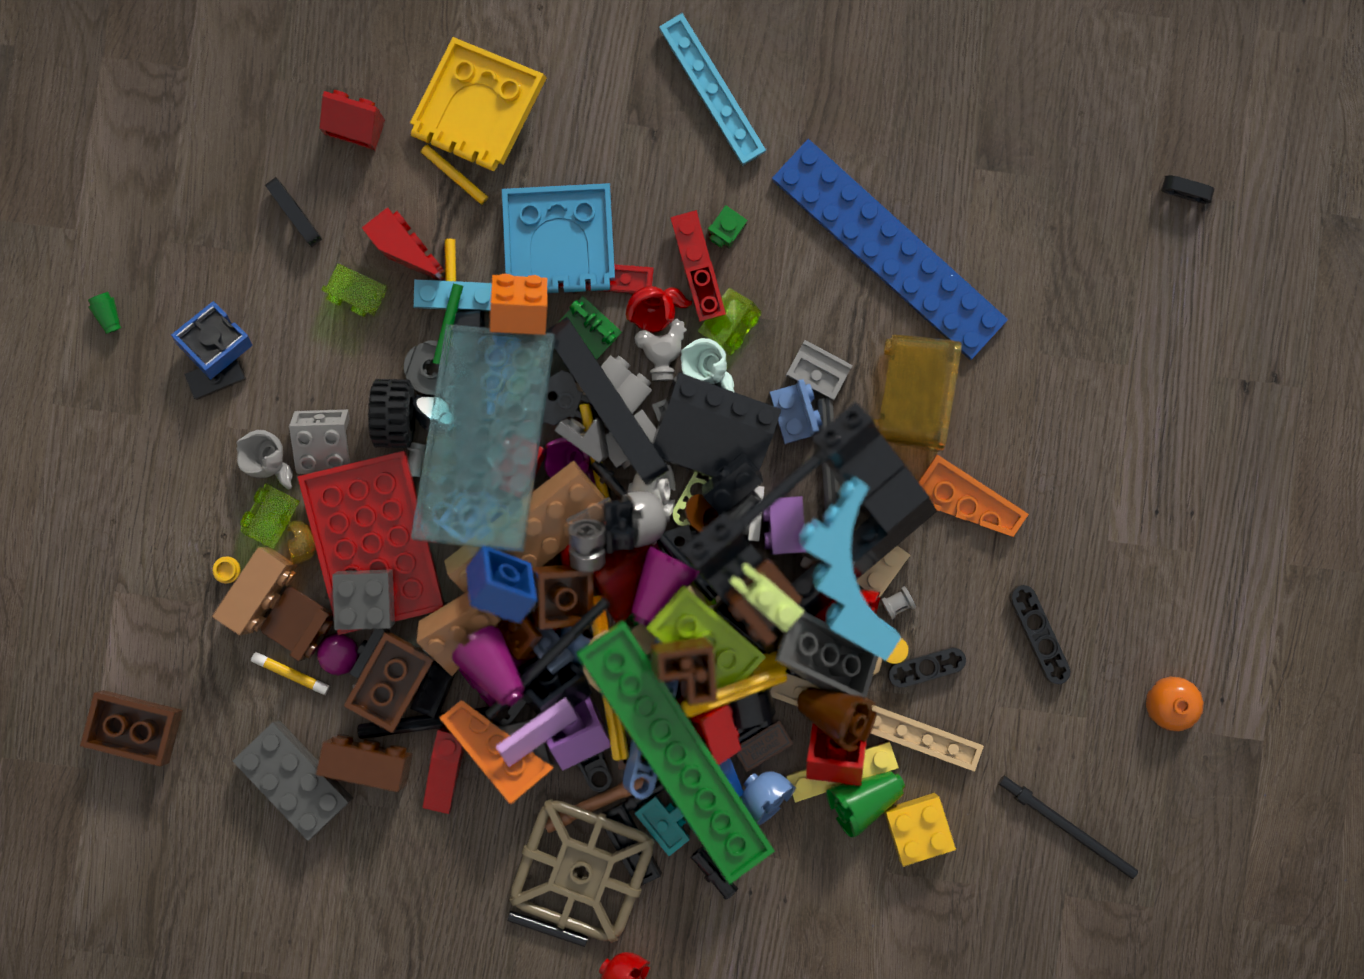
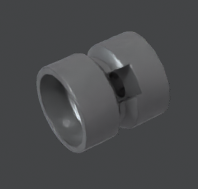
M591 519L572 523L568 528L571 567L583 572L599 570L606 563L604 525L599 521Z

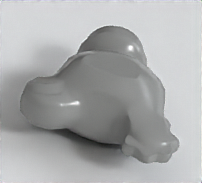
M675 319L672 323H669L670 328L666 335L655 336L646 330H641L635 335V344L638 348L643 349L647 359L655 365L650 370L652 381H671L674 379L673 373H675V370L669 365L681 353V340L684 339V333L687 331L683 321Z

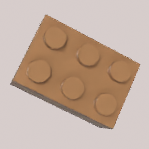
M258 547L212 617L239 635L250 634L253 631L258 632L266 620L263 616L269 608L273 609L280 599L281 595H279V592L283 586H289L297 574L294 570L297 565L270 547Z

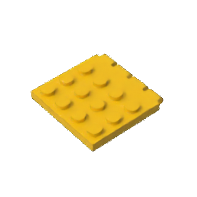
M452 37L410 121V124L413 125L411 136L426 143L431 141V145L449 153L453 151L454 155L470 162H475L476 160L477 165L495 171L499 163L504 165L547 77L536 70Z

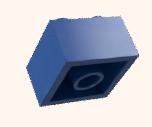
M482 545L466 567L470 606L478 610L486 611L520 624L537 601L530 562Z

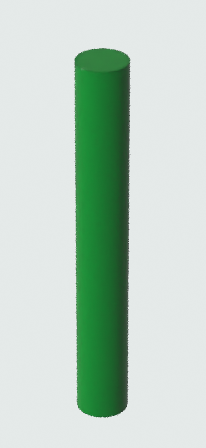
M453 283L433 358V363L443 365L463 290V286Z

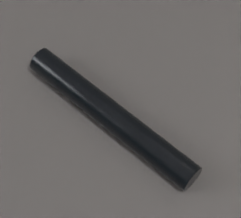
M510 911L507 920L508 922L583 947L586 946L588 936L567 929L563 930L556 925L514 911Z

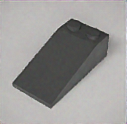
M803 612L792 626L784 632L776 661L820 689L867 697L879 656L831 630L826 622Z

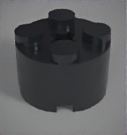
M770 688L727 703L732 709V719L738 733L744 732L749 727L757 726L762 728L773 723L772 717L775 715L776 710Z

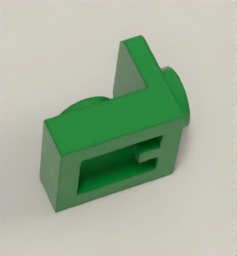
M725 205L713 224H710L707 229V234L710 235L709 240L721 248L723 245L730 248L748 220Z

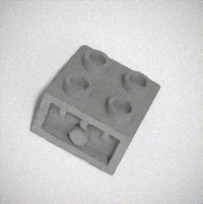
M348 409L294 411L289 429L297 474H309L350 464L346 436L350 420Z

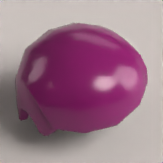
M333 633L327 635L318 644L316 653L320 667L329 674L339 676L350 673L359 658L357 644L353 639L343 634Z

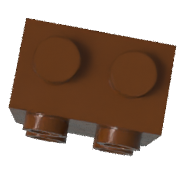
M770 560L764 561L755 569L757 573L763 574L797 605L801 602V596ZM749 576L742 580L747 588L755 581ZM733 587L725 594L732 603L729 607L730 611L739 621L745 618L750 624L746 629L756 641L762 638L769 645L776 639L769 630L775 623L749 602L740 590Z
M287 587L261 626V632L290 650V656L297 661L306 660V658L310 659L318 648L316 642L320 636L326 635L331 628L333 613L294 587Z

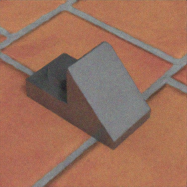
M601 417L592 423L587 432L584 431L585 427L574 419H566L559 423L555 429L557 433L600 463L606 460L608 449Z

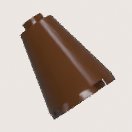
M809 687L803 690L797 699L799 711L840 747L848 751L857 750L859 747L856 744L860 740L865 742L874 727L876 712L872 711V705H876L875 702L866 697Z

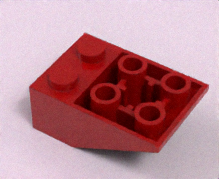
M387 207L362 227L386 258L437 281H445L441 275L445 270L432 254L428 256L424 254L428 249L415 232L409 235L408 231L411 230V227L398 211L392 213Z

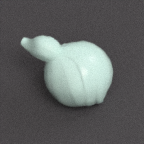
M701 338L693 341L681 350L683 374L713 385L717 384L719 387L734 392V381L732 376L726 372V353L717 342Z

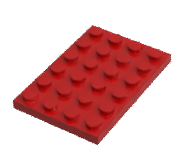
M406 450L297 476L333 617L332 575L337 571L393 569L395 621L433 613L444 606ZM362 629L337 630L338 635Z

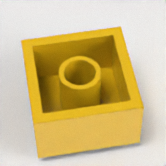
M936 793L891 806L884 812L899 861L903 866L956 850L940 797Z

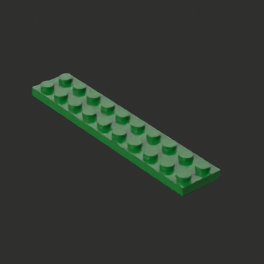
M621 621L575 654L725 880L729 884L733 883L775 852L663 681L659 682L652 673L650 660L625 622Z

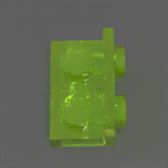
M337 263L327 286L323 285L321 291L327 294L326 300L341 306L342 302L351 305L350 311L365 317L367 313L375 316L388 287Z
M728 288L722 296L726 315L705 320L698 332L705 338L717 342L726 353L732 355L742 345L744 337L749 330L757 324L761 310L753 301Z
M266 483L264 487H260L256 491L253 498L255 503L251 511H246L240 521L242 526L240 530L244 535L274 549L300 501Z

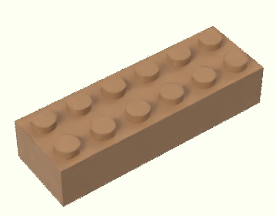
M572 461L444 560L447 574L464 593L468 592L466 567L482 545L530 562L532 567H541L569 544L568 528L572 523L585 519L599 522L603 520V504L608 501L575 461Z

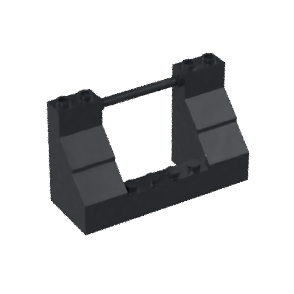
M856 401L812 438L817 446L816 454L750 508L739 520L737 518L731 520L724 512L681 549L728 607L732 603L725 594L735 587L730 580L736 577L742 581L748 576L742 569L746 563L755 570L764 562L763 558L744 536L743 533L747 531L745 527L804 479L822 461L828 464L841 487L846 481H850L853 476L862 480L869 487L859 506V509L868 519L852 532L851 558L856 580L937 512L930 496L881 435L874 419ZM822 559L817 561L791 584L801 596V602L798 606L805 613L815 616L834 600L817 590L812 582L816 567L820 563L823 564L825 562ZM745 618L740 620L745 627L750 625ZM776 624L769 629L776 637L774 641L767 645L762 638L758 640L768 654L780 646L784 631Z

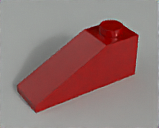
M446 728L437 730L423 808L450 814L464 748Z

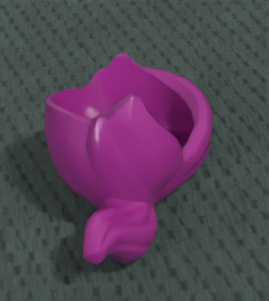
M564 437L546 444L545 471L550 478L572 461H575L596 486L593 470L589 468L590 456Z

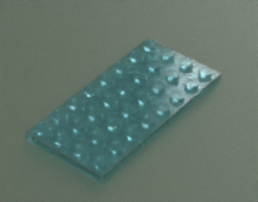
M446 324L411 536L413 540L524 551L555 344L554 334L490 332V328Z

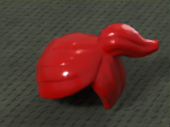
M647 286L639 289L632 295L628 301L625 315L628 321L633 322L640 329L649 332H659L674 321V306L687 308L692 305V301L686 299L684 294L677 288L670 287L663 291L655 286Z

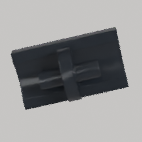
M630 500L605 502L603 504L605 552L611 554L618 550L634 549L633 537L635 536V528L633 527L632 503Z

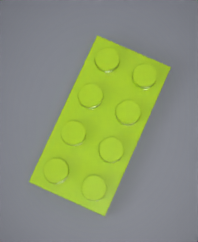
M685 586L676 593L647 626V629L663 643L705 637L714 646L717 689L747 679L766 658L763 653Z

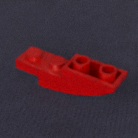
M697 210L670 217L699 322L726 315Z

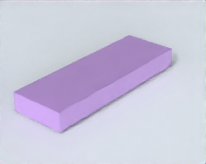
M564 698L502 741L496 748L505 763L510 767L578 718L570 703Z

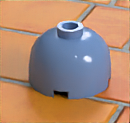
M770 771L764 772L759 776L754 773L744 782L746 789L742 794V802L757 825H761L781 809L779 807L784 800L787 802L791 798L796 787L779 773Z

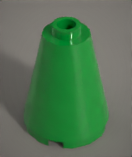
M889 771L862 778L861 786L849 784L832 786L826 790V797L831 810L835 808L838 814L836 820L840 827L850 838L859 836L904 795L905 783L899 774Z

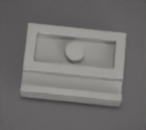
M804 340L786 376L795 381L804 379L805 385L810 384L812 390L834 401L853 365Z

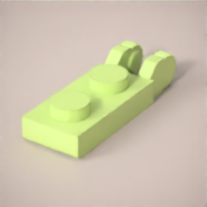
M746 563L742 569L749 577L755 580L754 583L747 588L739 578L733 577L730 582L743 593V596L786 632L802 615L804 610L763 574L760 575Z

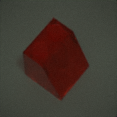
M657 542L646 546L634 547L632 550H618L611 554L605 552V565L599 570L593 571V583L597 593L606 598L611 604L607 610L616 625L632 614L647 551L650 546L659 550Z

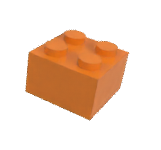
M511 274L492 275L490 332L545 335L547 278L537 275H529L527 277L513 276Z

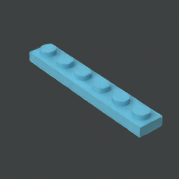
M683 13L659 26L660 32L742 166L766 152L765 147Z

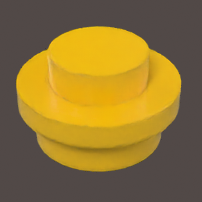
M221 557L213 565L215 579L224 584L236 581L241 572L240 564L232 557Z

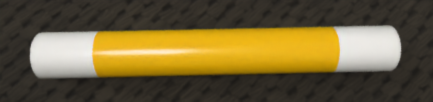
M255 652L251 658V662L320 694L326 695L329 690V685L258 652Z

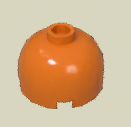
M1170 676L1160 679L1149 690L1146 699L1148 715L1161 728L1169 731H1182L1191 728L1199 721L1203 713L1204 701L1201 692L1192 682L1181 677Z

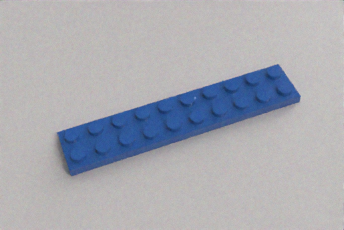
M809 139L772 177V181L969 360L974 358L1008 320Z

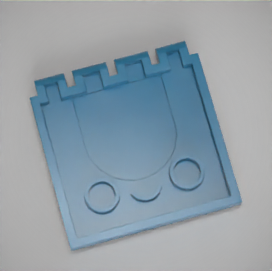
M610 183L502 189L506 274L523 277L537 275L547 278V293H559L558 283H563L564 292L586 291L585 282H591V291L610 290V281H615Z

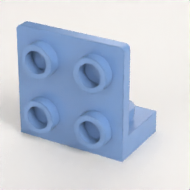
M804 379L798 380L795 385L769 392L773 406L781 409L778 424L784 445L815 436L819 432L822 421L818 410L813 411L811 402L814 400V394L811 385H805Z

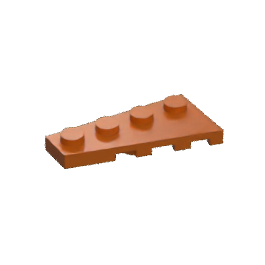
M936 454L918 481L930 496L937 511H942L1014 537L1029 515L938 454Z
M462 700L440 717V720L510 805L554 769L532 751L508 767L496 746L510 737V735L499 729Z

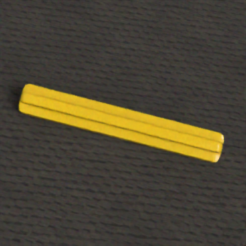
M783 667L771 669L717 689L716 702L689 705L687 701H684L682 703L683 711L687 717H692L782 684L787 681V673Z

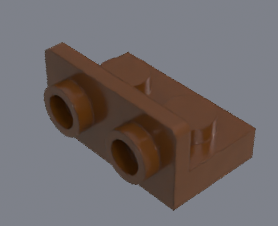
M526 615L520 624L500 617V621L496 624L495 628L497 629L498 627L502 632L510 654L517 660L534 659L537 654L533 648L543 636Z

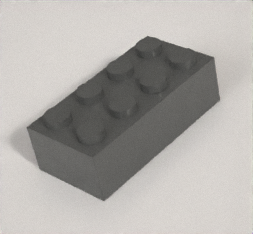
M280 720L272 722L232 760L307 841L320 832L354 799L336 779L316 775L319 761Z

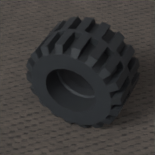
M375 379L371 386L368 403V426L370 439L375 448H408L412 443L415 430L413 405L415 394L409 379Z

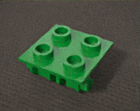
M582 296L578 301L575 300L571 304L570 310L561 320L566 317L569 318L597 360L620 336L622 331Z

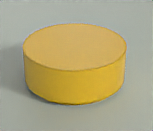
M902 638L892 651L887 662L897 664L906 659L908 645Z

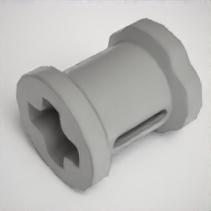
M905 586L901 588L900 592L889 598L884 597L881 599L891 620L895 619L897 614L909 608L912 610L916 608Z

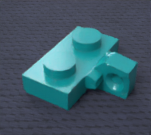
M657 795L634 813L668 856L690 840V836L682 828L686 821L678 807H674L672 803L665 806Z

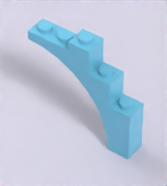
M853 476L850 481H846L839 492L840 498L836 504L831 505L824 515V523L813 518L810 524L807 523L803 527L799 538H801L799 543L803 549L825 561L816 567L812 582L817 590L837 600V603H833L826 613L827 619L825 621L829 628L887 661L900 641L901 636L896 629L879 618L867 605L859 591L853 573L851 558L852 529L858 508L869 488L862 480Z

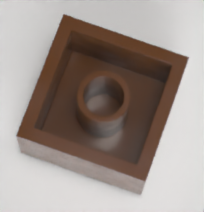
M570 564L532 567L537 601L531 608V621L539 629L574 626L593 607V571H578L573 569Z

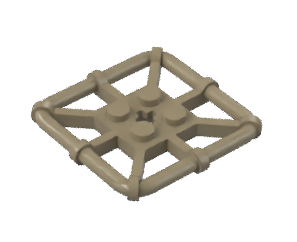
M549 799L545 801V805L538 813L528 844L523 846V857L512 884L509 900L512 906L558 924V928L564 930V927L592 938L614 943L618 941V937L621 936L625 929L636 898L640 897L642 892L640 887L650 863L655 842L652 836H648L641 830L606 818V814L600 812L598 815L564 801ZM558 812L595 825L588 844L570 838ZM549 816L562 841L558 857L537 849ZM601 828L638 841V843L614 853L595 847ZM642 851L629 884L609 877L615 862ZM533 859L554 867L549 881L522 892ZM584 866L589 875H583L582 878L577 877L578 872L574 868ZM605 887L626 894L614 926L611 924L600 901ZM548 891L568 897L562 914L527 900ZM574 900L592 906L603 929L569 917Z

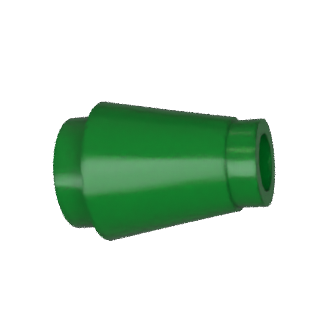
M109 292L88 299L90 304L88 308L106 334L121 329L114 297L110 296Z

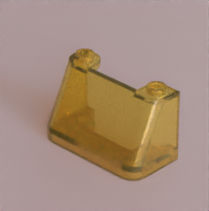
M892 334L891 339H886L884 355H888L889 364L881 412L878 419H874L888 444L932 452H940L944 449L962 346L960 341Z

